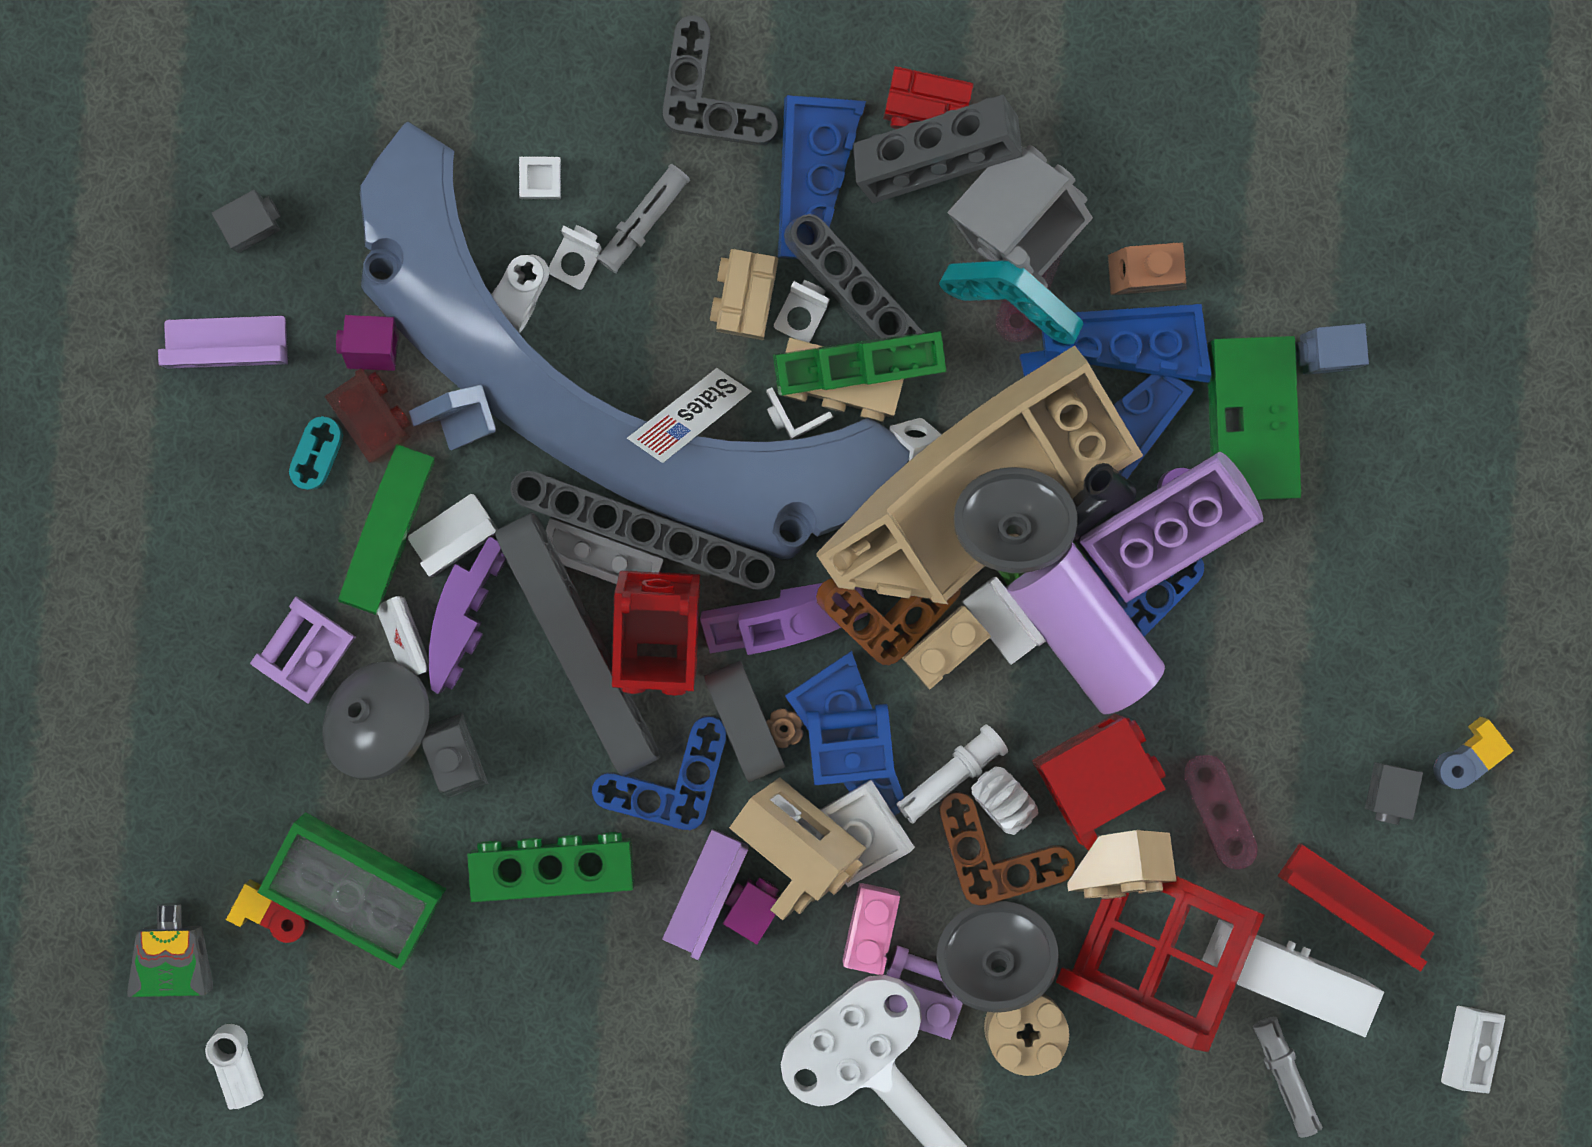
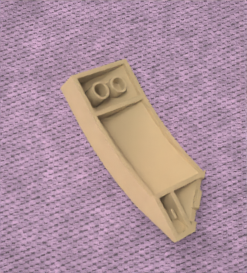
M1074 345L1001 391L934 440L877 489L816 554L838 588L855 590V587L876 590L878 594L903 598H910L911 595L930 598L935 603L948 604L947 600L985 567V565L976 561L965 551L957 538L954 528V512L957 500L966 486L974 479L1000 468L1018 467L1032 469L1056 480L1073 499L1084 489L1083 484L1087 473L1097 464L1108 463L1115 470L1120 471L1143 457V454L1089 363ZM1009 534L1013 537L1019 536L1018 534Z

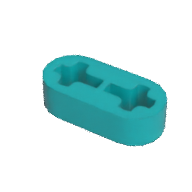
M316 417L308 423L303 432L289 468L290 479L294 485L301 489H318L328 478L344 436L341 426L332 418ZM326 424H329V432L334 435V439L332 442L325 441L320 452H317L315 449L319 438L314 435V431L316 428L323 429ZM316 455L318 457L314 464V470L319 472L317 479L309 478L307 483H304V475L298 472L301 465L308 466L312 456Z

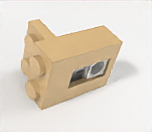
M780 777L752 796L729 827L792 880L770 909L782 920L794 910L801 914L811 901H818L829 891L835 895L861 869L863 864L858 859L867 849Z

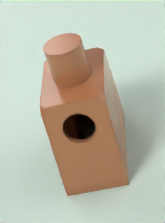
M1183 243L1130 246L1108 255L1111 295L1187 289ZM1123 263H1125V277L1123 274Z

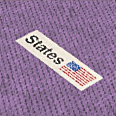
M716 368L632 433L627 439L664 463L752 391Z

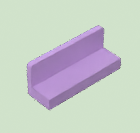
M283 316L166 320L164 323L165 349H158L159 366L167 369L288 364L286 318Z
M711 830L662 940L691 952L692 958L699 959L746 856L748 844L717 830Z

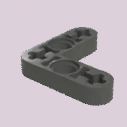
M696 15L682 18L677 23L674 31L663 104V119L666 126L671 131L684 135L757 146L770 143L776 137L778 131V120L770 109L761 106L702 98L711 41L710 28L703 18ZM691 25L698 26V32L704 35L703 39H696L694 55L702 54L701 59L691 55L677 56L679 50L687 53V37L681 36L682 32H688ZM684 64H690L698 71L699 76L695 83L691 85H682L675 78L676 70ZM679 104H684L688 113L699 115L698 106L706 107L702 116L703 129L695 128L697 119L685 118L683 124H676L675 117L669 115L670 111H675L678 109ZM716 110L727 111L732 117L731 126L724 131L714 130L709 124L710 115ZM737 112L746 113L744 115V122L754 123L757 121L758 116L765 117V123L771 125L772 128L771 130H764L763 135L759 137L755 136L754 128L742 126L743 135L735 134L738 127Z

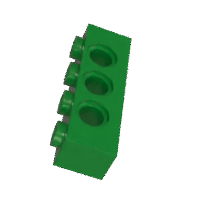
M622 832L599 833L597 841L582 842L581 835H566L557 837L558 843L542 845L541 838L517 840L518 846L502 847L501 841L477 843V849L471 850L467 854L471 902L631 891L635 886L631 838L622 839ZM595 853L600 856L603 863L602 869L596 873L585 871L581 866L582 855ZM549 855L557 857L562 863V872L556 876L545 874L541 868L543 857ZM511 858L518 861L522 868L521 876L516 879L505 877L501 871L503 860Z

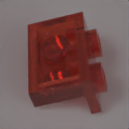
M360 368L355 372L356 375L327 394L325 398L368 462L372 464L393 450L396 444L400 445L411 437L406 430L411 423L399 405L392 408L383 396L389 390L376 372L369 375L366 370Z

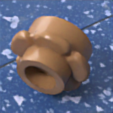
M777 709L771 713V718L766 723L776 746L787 748L790 744L796 745L803 736V730H801L803 722L798 714L786 709ZM786 725L788 731L782 732L780 727Z

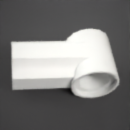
M225 1024L219 1027L207 1042L205 1049L208 1061L215 1068L229 1110L251 1105L264 1097L247 1048V1035L240 1026L234 1024ZM221 1038L230 1039L236 1045L237 1051L234 1054L223 1053L219 1049L217 1041Z

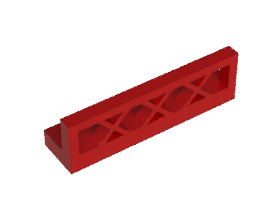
M1299 843L1278 874V877L1421 972L1427 961L1421 958L1420 955L1434 936V933Z

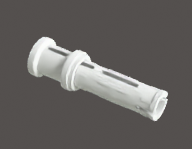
M985 724L980 728L981 733L964 747L958 746L954 749L953 759L904 799L896 803L900 812L905 818L908 817L907 819L910 823H915L919 817L968 777H979L982 774V768L998 755L1004 756L1008 753L1007 746L990 726Z

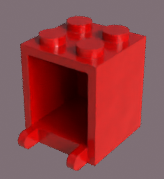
M640 571L619 572L614 593L612 688H621V691L630 694L643 693L645 689L662 690V693L673 696L683 695L686 691H694L697 669L700 574ZM638 643L677 645V658L637 656Z
M1117 714L1111 715L1032 760L1076 840L1088 851L1098 838L1094 829L1165 790L1161 779L1166 777V774L1154 755L1150 756L1149 753H1145L1141 744L1146 739L1135 720L1131 721L1129 718Z

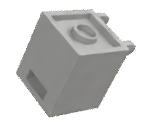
M1028 145L1026 149L1022 147V157L987 167L947 213L973 250L988 261H1009L1017 268H1024L1047 288L1048 284L1042 275L1093 217L1085 206L1087 202L1086 196L1073 186L1076 180L1072 174L1059 164L1055 168L1051 167L1046 163L1047 159L1039 150L1032 145Z

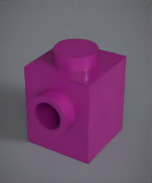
M345 315L344 330H337L336 352L337 354H342L347 369L395 371L399 333L394 317Z
M759 877L757 882L748 878L744 886L736 883L725 901V904L730 906L723 918V924L757 945L776 915L770 909L778 900L779 896L777 894L780 889Z

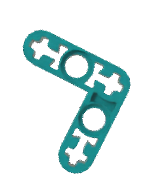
M1009 261L949 264L939 282L943 291L960 300L1007 299L1046 335L1063 344H1074L1084 325L1083 321L1026 269L1017 268Z

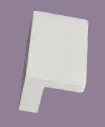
M470 494L408 536V540L423 561L420 564L427 575L434 577L484 544L488 537L496 536L495 532L498 528L474 494Z
M992 577L962 600L965 607L990 634V639L1010 665L1036 645L1040 646L1046 642L997 577Z

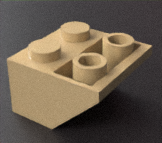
M1133 830L1099 836L1067 882L1068 891L1084 892V898L1102 897V899L1125 897L1126 893L1130 892L1142 894L1163 891L1162 883L1176 881L1170 833Z

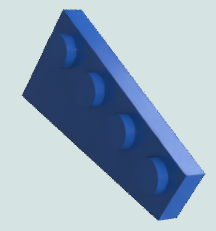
M790 95L785 97L778 258L798 259L788 248L784 239L785 229L793 220L802 215L811 214L819 217L830 227L835 210V202L839 189L842 186L845 175L844 171L850 151L853 148L856 130L866 101ZM800 224L796 232L797 238L801 243L811 245L814 240L812 228L808 225Z
M1201 304L1074 312L1084 324L1074 344L1058 342L1042 331L1045 358L1054 359L1075 345L1090 365L1210 383L1212 375Z
M1151 374L1114 404L1116 411L1143 454V457L1194 391L1179 378ZM1143 457L1118 472L1128 479Z
M852 651L785 695L807 729V712L819 711V715L872 709ZM877 725L821 731L822 743L878 737ZM896 773L895 777L871 779L894 816L898 814L900 810L896 803L904 799V795ZM870 780L843 783L848 791L851 792Z

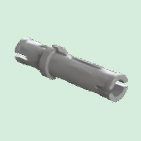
M670 164L666 172L644 197L625 223L621 221L617 225L616 229L618 232L603 251L597 255L596 259L616 274L636 246L641 248L646 242L644 236L666 211L683 187L689 183L690 178L679 168Z
M1268 1017L1258 1021L1257 1024L1253 1025V1029L1266 1056L1263 1061L1266 1068L1271 1069L1277 1081L1298 1136L1303 1138L1318 1133L1323 1128L1316 1115L1312 1101L1294 1061L1297 1056L1294 1049L1289 1048L1285 1041L1277 1017Z

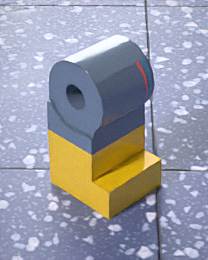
M1479 717L1468 726L1474 734L1472 738L1454 752H1445L1435 760L1433 766L1434 775L1441 784L1454 789H1463L1513 752V749L1489 719Z

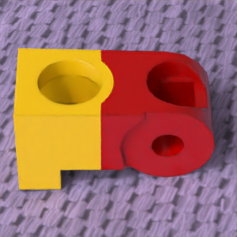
M251 879L246 882L226 918L227 921L241 927L246 923L247 919H250L270 929L273 937L284 943L294 942L305 933L309 926V920L257 893L261 886L259 883Z

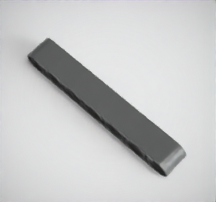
M520 472L511 482L510 491L512 498L523 507L748 588H765L774 578L775 568L773 562L769 557L759 552L537 472ZM529 478L536 479L541 487L539 496L532 501L524 500L520 494L522 482ZM565 492L575 493L579 501L577 510L569 515L561 513L557 505L560 495ZM608 505L615 509L617 519L613 526L605 529L596 523L595 513L601 506ZM648 519L654 524V536L647 542H640L633 536V526L638 520ZM677 533H687L692 538L693 547L687 555L678 556L671 550V539ZM716 546H723L730 552L731 561L724 569H715L708 562V553ZM752 560H762L769 568L767 579L761 583H753L746 577V566Z
M531 512L497 529L495 533L499 546L618 773L623 777L659 760L660 755L657 745L630 693L621 691V688H612V658L538 517Z

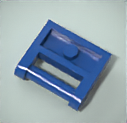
M887 704L875 705V709L824 715H819V711L807 712L814 785L895 777ZM877 725L878 737L822 743L821 731Z

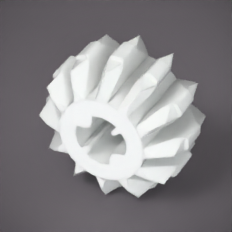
M995 766L990 771H986L971 787L975 800L1005 833L1015 835L1021 829L1024 830L1032 823L1031 820L1038 815V808L1035 802L1020 783L1004 768Z

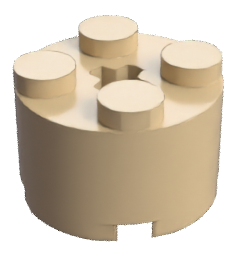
M1043 994L1033 1003L1023 1008L1009 1012H987L985 1017L984 1032L987 1043L996 1060L1005 1069L1018 1075L1034 1076L1045 1073L1060 1064L1068 1047L1069 1028L1060 1008L1046 994ZM1030 1023L1035 1032L1030 1033L1028 1039H1023L1017 1031H1023L1025 1024Z

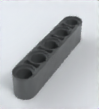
M808 214L802 215L788 224L784 233L785 243L788 248L871 340L924 333L823 220L815 215ZM800 224H805L812 228L814 240L811 245H805L797 238L796 232ZM827 254H833L839 258L841 270L838 275H832L825 269L824 260ZM855 284L863 285L868 291V299L864 305L857 304L852 298L851 292ZM883 313L889 314L895 322V328L891 335L884 334L879 328V318Z

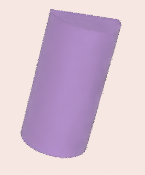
M1218 452L1081 536L1080 543L1127 603L1263 522V515L1259 503L1242 473L1224 453Z
M1074 543L1055 563L1037 571L1026 572L1005 587L1100 713L1111 714L1132 705L1147 694L1162 677L1165 670L1163 661Z

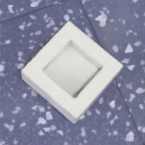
M519 157L520 199H561L560 157Z

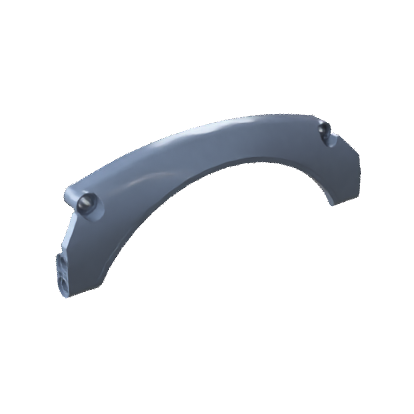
M406 122L374 162L367 177L361 184L360 200L365 247L371 250L363 263L361 287L364 293L370 297L386 317H394L400 332L460 389L482 385L492 415L552 457L612 492L689 528L779 559H790L799 553L811 533L818 537L841 528L874 492L909 460L910 450L900 443L893 432L876 420L866 418L837 431L802 439L745 442L696 436L664 463L660 462L627 439V437L647 423L646 421L612 407L587 393L558 372L524 340L500 310L483 283L470 255L458 218L453 187V149L412 123ZM376 271H382L390 277L380 280L371 274ZM787 530L791 532L796 542L785 541L781 537L780 531Z

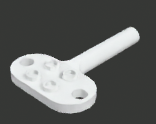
M887 975L868 976L855 983L797 1031L786 1044L781 1061L782 1078L789 1091L802 1102L815 1106L834 1105L849 1097L856 1090L868 1087L878 1094L924 1147H967L895 1065V1059L917 1037L922 1019L920 1002L912 988L900 979ZM896 994L905 998L908 1005L904 1011L897 1013L890 1011L885 1005L887 997ZM801 1069L811 1070L817 1076V1082L812 1086L801 1085L797 1081L795 1074Z

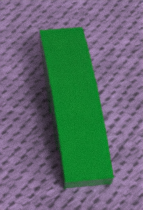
M941 331L773 354L778 395L781 396L819 389L829 390L860 384L870 385L947 372Z
M396 444L366 519L338 602L377 615L405 548L406 537L420 506V497L435 463L434 457Z

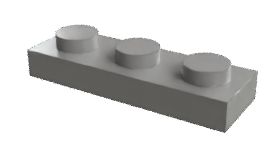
M550 517L546 528V533L563 565L617 584L620 571L660 572L665 557L554 517Z

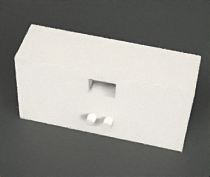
M1220 919L1218 920L1203 956V961L1213 966H1218L1234 925ZM1256 935L1237 985L1366 1037L1384 991L1361 977L1310 957L1311 949L1303 947L1300 953L1294 950L1296 943L1288 941L1285 947Z

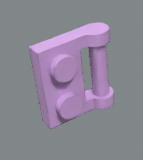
M295 596L289 605L291 611L261 654L257 653L250 664L309 704L313 701L356 636L317 611L301 598ZM303 620H308L313 626L285 667L281 669L275 664V661Z
M896 946L887 976L899 979L902 970L906 969L942 981L936 962L909 954V949ZM900 979L912 988L920 1002L922 1019L919 1030L951 1040L963 1003L952 994L950 996ZM897 994L891 995L885 1000V1005L892 1012H902L908 1007L905 998Z

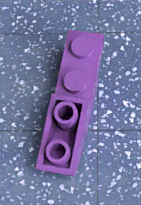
M488 537L470 570L460 564L454 565L440 596L432 625L429 646L431 690L437 694L442 693L446 687L451 690L454 688L463 672V668L458 666L465 652L472 655L483 636V633L477 631L482 622L468 614L471 609L476 612L479 610L489 592L483 588L490 574L497 577L507 560L497 539L494 537Z
M822 583L781 590L780 598L702 611L700 618L710 653L746 648L747 655L804 642L841 627L817 603L816 595ZM855 587V590L865 599L862 588ZM837 592L832 596L834 602L843 610L850 605ZM868 613L858 615L854 622L867 616Z

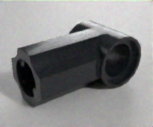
M1108 463L1097 464L1091 468L1084 479V489L1072 499L1077 511V530L1073 540L1075 542L1109 512L1114 514L1122 512L1130 507L1136 498L1135 486Z

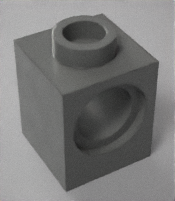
M255 190L212 212L230 248L238 253L280 231L275 220L280 218L281 215L269 195L263 198Z
M1374 762L1365 809L1376 812L1375 820L1399 825L1400 817L1413 820L1423 773Z

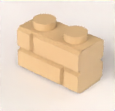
M736 249L730 250L729 259L721 257L717 281L724 282L722 298L714 297L710 321L717 322V332L764 340L778 265L777 257Z
M961 605L908 651L902 659L924 685L931 689L943 679L945 674H949L991 636L965 606Z

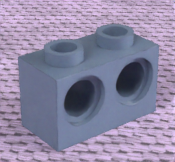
M1365 324L1315 328L1300 335V342L1295 344L1297 366H1303V375L1352 371L1369 364Z

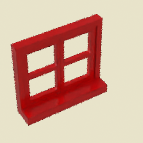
M1176 875L1175 882L1162 883L1163 891L1161 892L1176 898L1160 939L1157 940L1118 921L1129 893H1126L1125 897L1102 899L1073 970L1061 968L1056 983L1190 1049L1209 1052L1265 915ZM1191 906L1234 924L1217 967L1175 948ZM1115 929L1156 948L1139 990L1098 970ZM1171 955L1213 974L1197 1017L1154 997Z

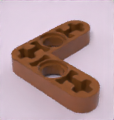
M832 578L827 579L821 584L817 591L816 599L820 608L877 662L882 665H891L898 662L956 601L960 595L961 588L947 600L948 604L932 602L929 606L922 600L923 597L911 595L910 598L902 597L884 617L856 590L838 588ZM836 592L850 604L845 610L832 599ZM914 607H921L922 613L919 620L913 624H906L905 617L908 611ZM862 613H869L870 621L868 625L862 630H854L853 623L856 617ZM896 626L904 631L902 635L894 629ZM884 640L889 641L891 644L887 650L881 646Z
M954 791L947 794L940 801L939 814L961 890L966 899L972 904L978 906L987 905L1062 883L1068 880L1074 873V857L1066 848L1059 845L1044 847L992 863L973 800L966 793ZM958 799L961 804L968 805V810L963 812L965 825L968 826L974 822L975 829L962 830L952 836L950 829H957L959 827L956 818L953 815L947 816L946 810L952 807V800ZM965 837L975 838L980 845L979 853L972 859H964L957 852L958 843ZM1057 853L1061 859H1067V864L1061 866L1062 873L1056 875L1052 869L1040 871L1044 879L1037 881L1036 870L1030 862L1031 859L1038 857L1039 866L1050 863V855ZM985 860L986 868H978L983 881H990L991 886L985 889V896L979 897L976 892H969V887L974 885L971 870L963 874L962 867H973ZM1015 864L1025 865L1029 870L1028 881L1022 886H1013L1007 880L1008 869Z

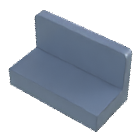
M482 385L445 393L409 411L413 427L440 421L450 450L461 448L496 431Z

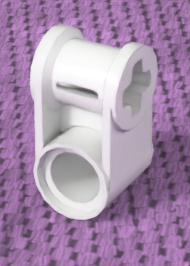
M534 254L520 255L514 258L500 283L491 294L504 316L519 333H521L531 317L536 301L550 275L546 261ZM533 264L532 272L537 277L536 279L524 282L525 274L520 271L521 266Z

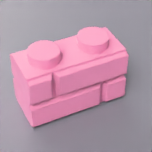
M859 883L842 959L843 967L877 975L884 974L887 960L886 953L889 951L900 900L898 891Z

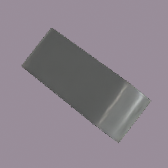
M741 660L704 675L706 685L748 783L786 768Z

